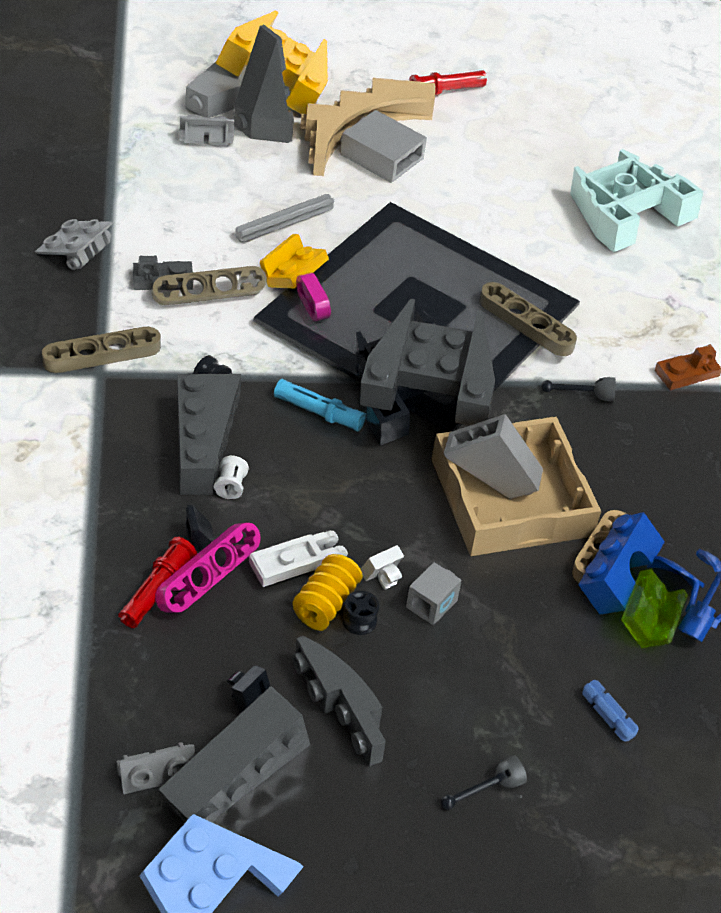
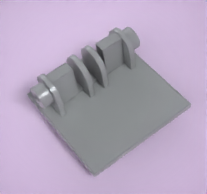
M76 219L66 221L56 234L47 237L43 241L44 244L35 251V254L66 255L68 259L67 265L70 269H81L94 255H97L110 243L111 233L107 229L112 225V222L98 221L96 219L90 221H77Z

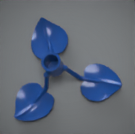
M698 549L696 552L697 557L701 561L712 566L714 571L718 573L702 602L698 600L695 605L699 587L703 589L705 584L677 563L661 556H655L654 562L647 565V568H660L681 575L692 586L689 603L684 610L686 615L678 629L695 640L702 642L711 627L716 629L721 622V614L716 618L713 617L716 610L708 605L721 582V561L707 551Z

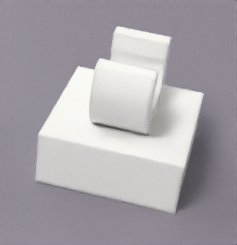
M398 545L370 557L360 569L366 582L378 576V580L384 590L397 584L396 581L402 578L397 565L404 558V555Z

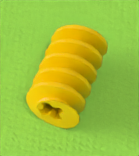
M330 554L326 556L293 600V609L298 618L314 630L323 631L327 629L329 621L333 620L336 612L341 610L347 596L354 592L356 584L361 582L363 577L359 566L353 560L343 555Z

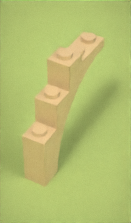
M373 78L372 88H367L366 92L341 90L340 101L334 100V105L308 103L307 114H301L300 130H306L305 141L310 142L308 164H314L313 175L324 176L326 164L334 150L341 144L343 132L374 110L396 121L432 120L435 103V83Z

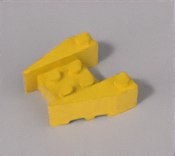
M276 10L237 26L227 38L215 64L239 77L248 64L259 26L266 25L282 39L286 70L282 72L285 86H288L289 91H291L290 96L286 100L287 106L300 114H307L308 103L316 104L328 82L327 41L323 39L316 52H313L305 44L298 43L289 38L283 31L274 29L272 25L279 14Z

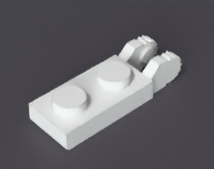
M330 530L315 535L309 534L253 552L249 555V564L262 587L316 570L321 565L322 560L330 554H339L347 557L348 552L343 545L333 547L338 543L339 539L337 534Z

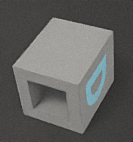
M434 562L410 585L406 608L434 625L458 601L462 580L450 570L444 569Z

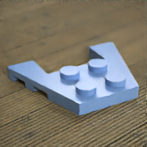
M192 814L139 877L161 913H212L247 870L275 895L279 896L303 866L295 860Z

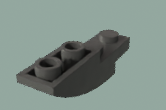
M305 636L298 637L296 639L295 654H292V662L296 672L299 675L303 674L305 677L308 693L312 701H318L324 714L336 710L340 724L342 726L346 725L351 733V741L356 753L364 756L368 766L382 762L386 743L379 730L383 707L363 679L337 655Z

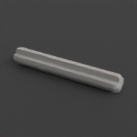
M324 194L242 224L235 229L236 238L244 243L327 212L334 208V199L331 198L330 194Z

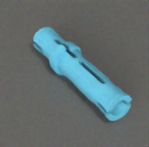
M280 379L275 387L274 397L325 417L327 422H337L357 432L364 425L366 413L342 404V401L339 399L323 397L284 379Z

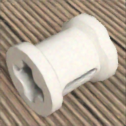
M226 456L220 462L219 469L221 474L215 480L213 488L216 494L222 498L237 499L243 493L242 480L247 475L249 466L240 457Z

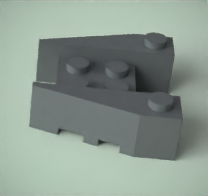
M410 299L367 358L361 381L360 405L392 411L398 386L458 396L455 423L473 425L488 420L493 400L495 376L482 311L477 310L473 331L414 321L415 299Z

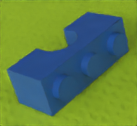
M644 512L633 515L624 514L613 522L612 529L606 539L600 544L599 551L593 561L586 567V573L578 584L599 614L627 610L639 588L631 575L630 568L652 564L665 542Z

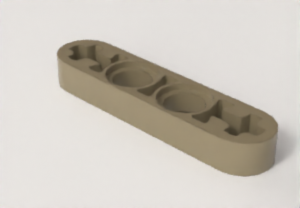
M257 266L165 275L155 280L151 289V295L155 302L160 305L252 296L259 294L263 290L267 282V276ZM250 274H253L254 279L260 280L256 287H252L250 282L241 283L240 290L237 289L238 279L236 275H239V281L247 280ZM227 277L232 283V288L228 291L219 290L216 286V279ZM190 280L199 281L202 284L203 291L197 295L191 294L187 290V282ZM178 282H181L182 296H179V290L171 291L169 297H164L162 292H158L162 284H166L168 289L177 288Z
M489 282L482 286L479 302L485 309L555 355L569 356L574 352L577 335L573 330L500 283ZM510 309H519L523 313L516 314L511 312ZM533 324H542V325H544L546 328H545V329H538V328H535V327L532 326V325H533Z
M147 326L54 342L46 345L42 350L43 367L52 373H62L153 356L161 349V335L157 329ZM113 344H121L125 346L123 349L114 350L110 348V346ZM84 349L94 351L91 355H82L79 352Z

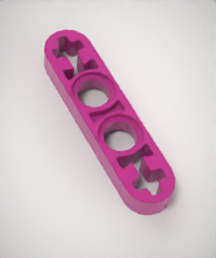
M238 523L229 527L157 588L155 601L160 610L166 613L182 612L190 607L259 547L261 541L259 529L252 523ZM242 532H245V533H246V537L244 538V543H245V544H238V545L233 546L232 543H237V542H239V541L243 538ZM218 548L223 549L226 554V561L222 567L215 560V553ZM196 567L203 574L200 586H195L191 579L192 571ZM184 588L186 591L179 592L174 597L175 603H171L170 599L173 596L171 591H179Z

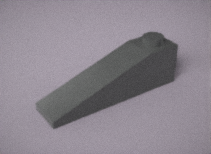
M264 24L259 26L235 101L234 126L250 139L289 143L292 142L294 117L293 111L288 110L286 97L290 96L289 87L285 86L282 72L286 70L282 39Z

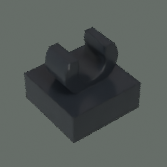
M256 665L246 674L236 671L227 679V683L233 685L231 696L235 699L240 714L271 687L266 669Z

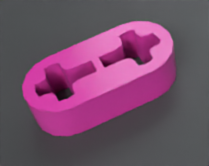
M309 273L297 276L296 286L298 295L313 321L329 319L331 316L330 302L316 275Z

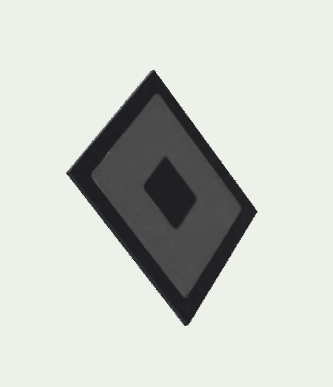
M389 202L328 254L329 260L313 272L329 299L331 307L329 319L313 321L303 305L296 287L295 289L287 288L256 314L253 321L360 382L356 360V332L361 331L368 343L382 338L410 299H415L414 321L416 309L421 308L436 321V325L473 331L477 310L482 311L495 376V391L540 344L485 309L479 302L482 286L489 282L500 283L561 323L579 306L580 301L400 206ZM510 309L511 312L516 314L523 313L519 309ZM533 324V325H532V326H534L535 328H538V329H545V328H546V327H545L544 325H542V324ZM427 391L403 401L408 410L447 432L455 431L462 425L455 423L457 400L453 395Z

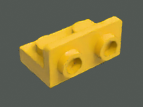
M292 234L261 259L260 266L267 276L268 287L295 289L297 287V276L315 272L329 258L326 249H313L310 246L303 247L299 234Z

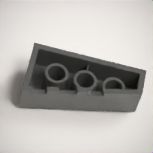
M177 374L180 495H213L214 483L218 479L220 472L219 465L224 451H226L230 429L233 426L236 408H238L240 401L241 374Z
M271 686L158 789L165 804L184 823L192 814L214 823L219 815L310 746L302 714Z

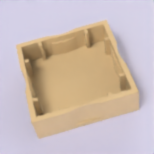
M557 417L512 423L543 468L539 491L509 499L448 460L444 455V450L449 432L436 434L432 462L470 556L588 538L597 527L601 509L585 476L578 469L574 461L572 448Z

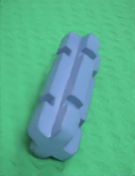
M598 680L587 683L582 694L590 704L595 703L594 709L611 728H616L614 732L622 741L627 742L634 738L639 730L635 722L630 717L626 719L627 713L609 693H604L606 689Z

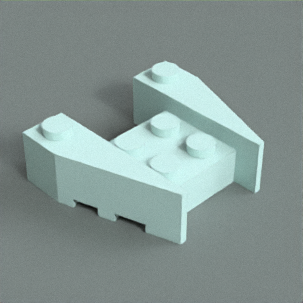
M622 149L619 150L617 163L590 173L584 172L578 166L574 167L570 195L595 237L610 250L616 252L635 244L640 221L638 212L653 207L674 225L680 226L698 218L704 191L686 177L679 174L672 177L663 172V167L657 164L650 167L639 162V156Z

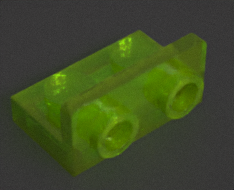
M652 569L640 571L621 621L641 648L669 644L673 640L688 594L684 589L668 592L665 585L659 580Z

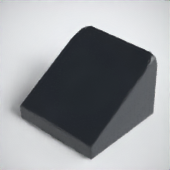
M192 504L187 505L185 528L188 539L197 552L202 551L215 540L210 522Z

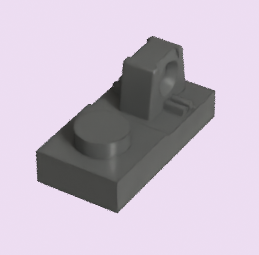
M140 255L138 263H133L134 290H151L155 280L161 276L192 273V261H163V263H158L157 255ZM193 280L187 282V290H193ZM178 282L177 288L168 289L166 284H162L160 290H181V282Z

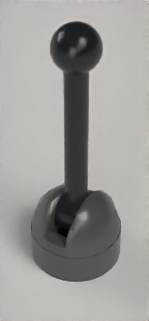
M602 377L594 385L552 383L550 380H545L542 382L541 388L545 392H550L552 389L593 391L599 400L614 402L616 378Z
M517 756L508 757L502 760L496 767V776L453 796L449 794L444 795L441 798V806L444 809L450 810L455 806L456 802L497 783L506 788L518 787L527 782L526 771Z

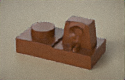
M708 344L707 346L696 348L691 354L659 361L654 371L669 390H674L719 377L721 375V366L715 360L717 351L711 344Z

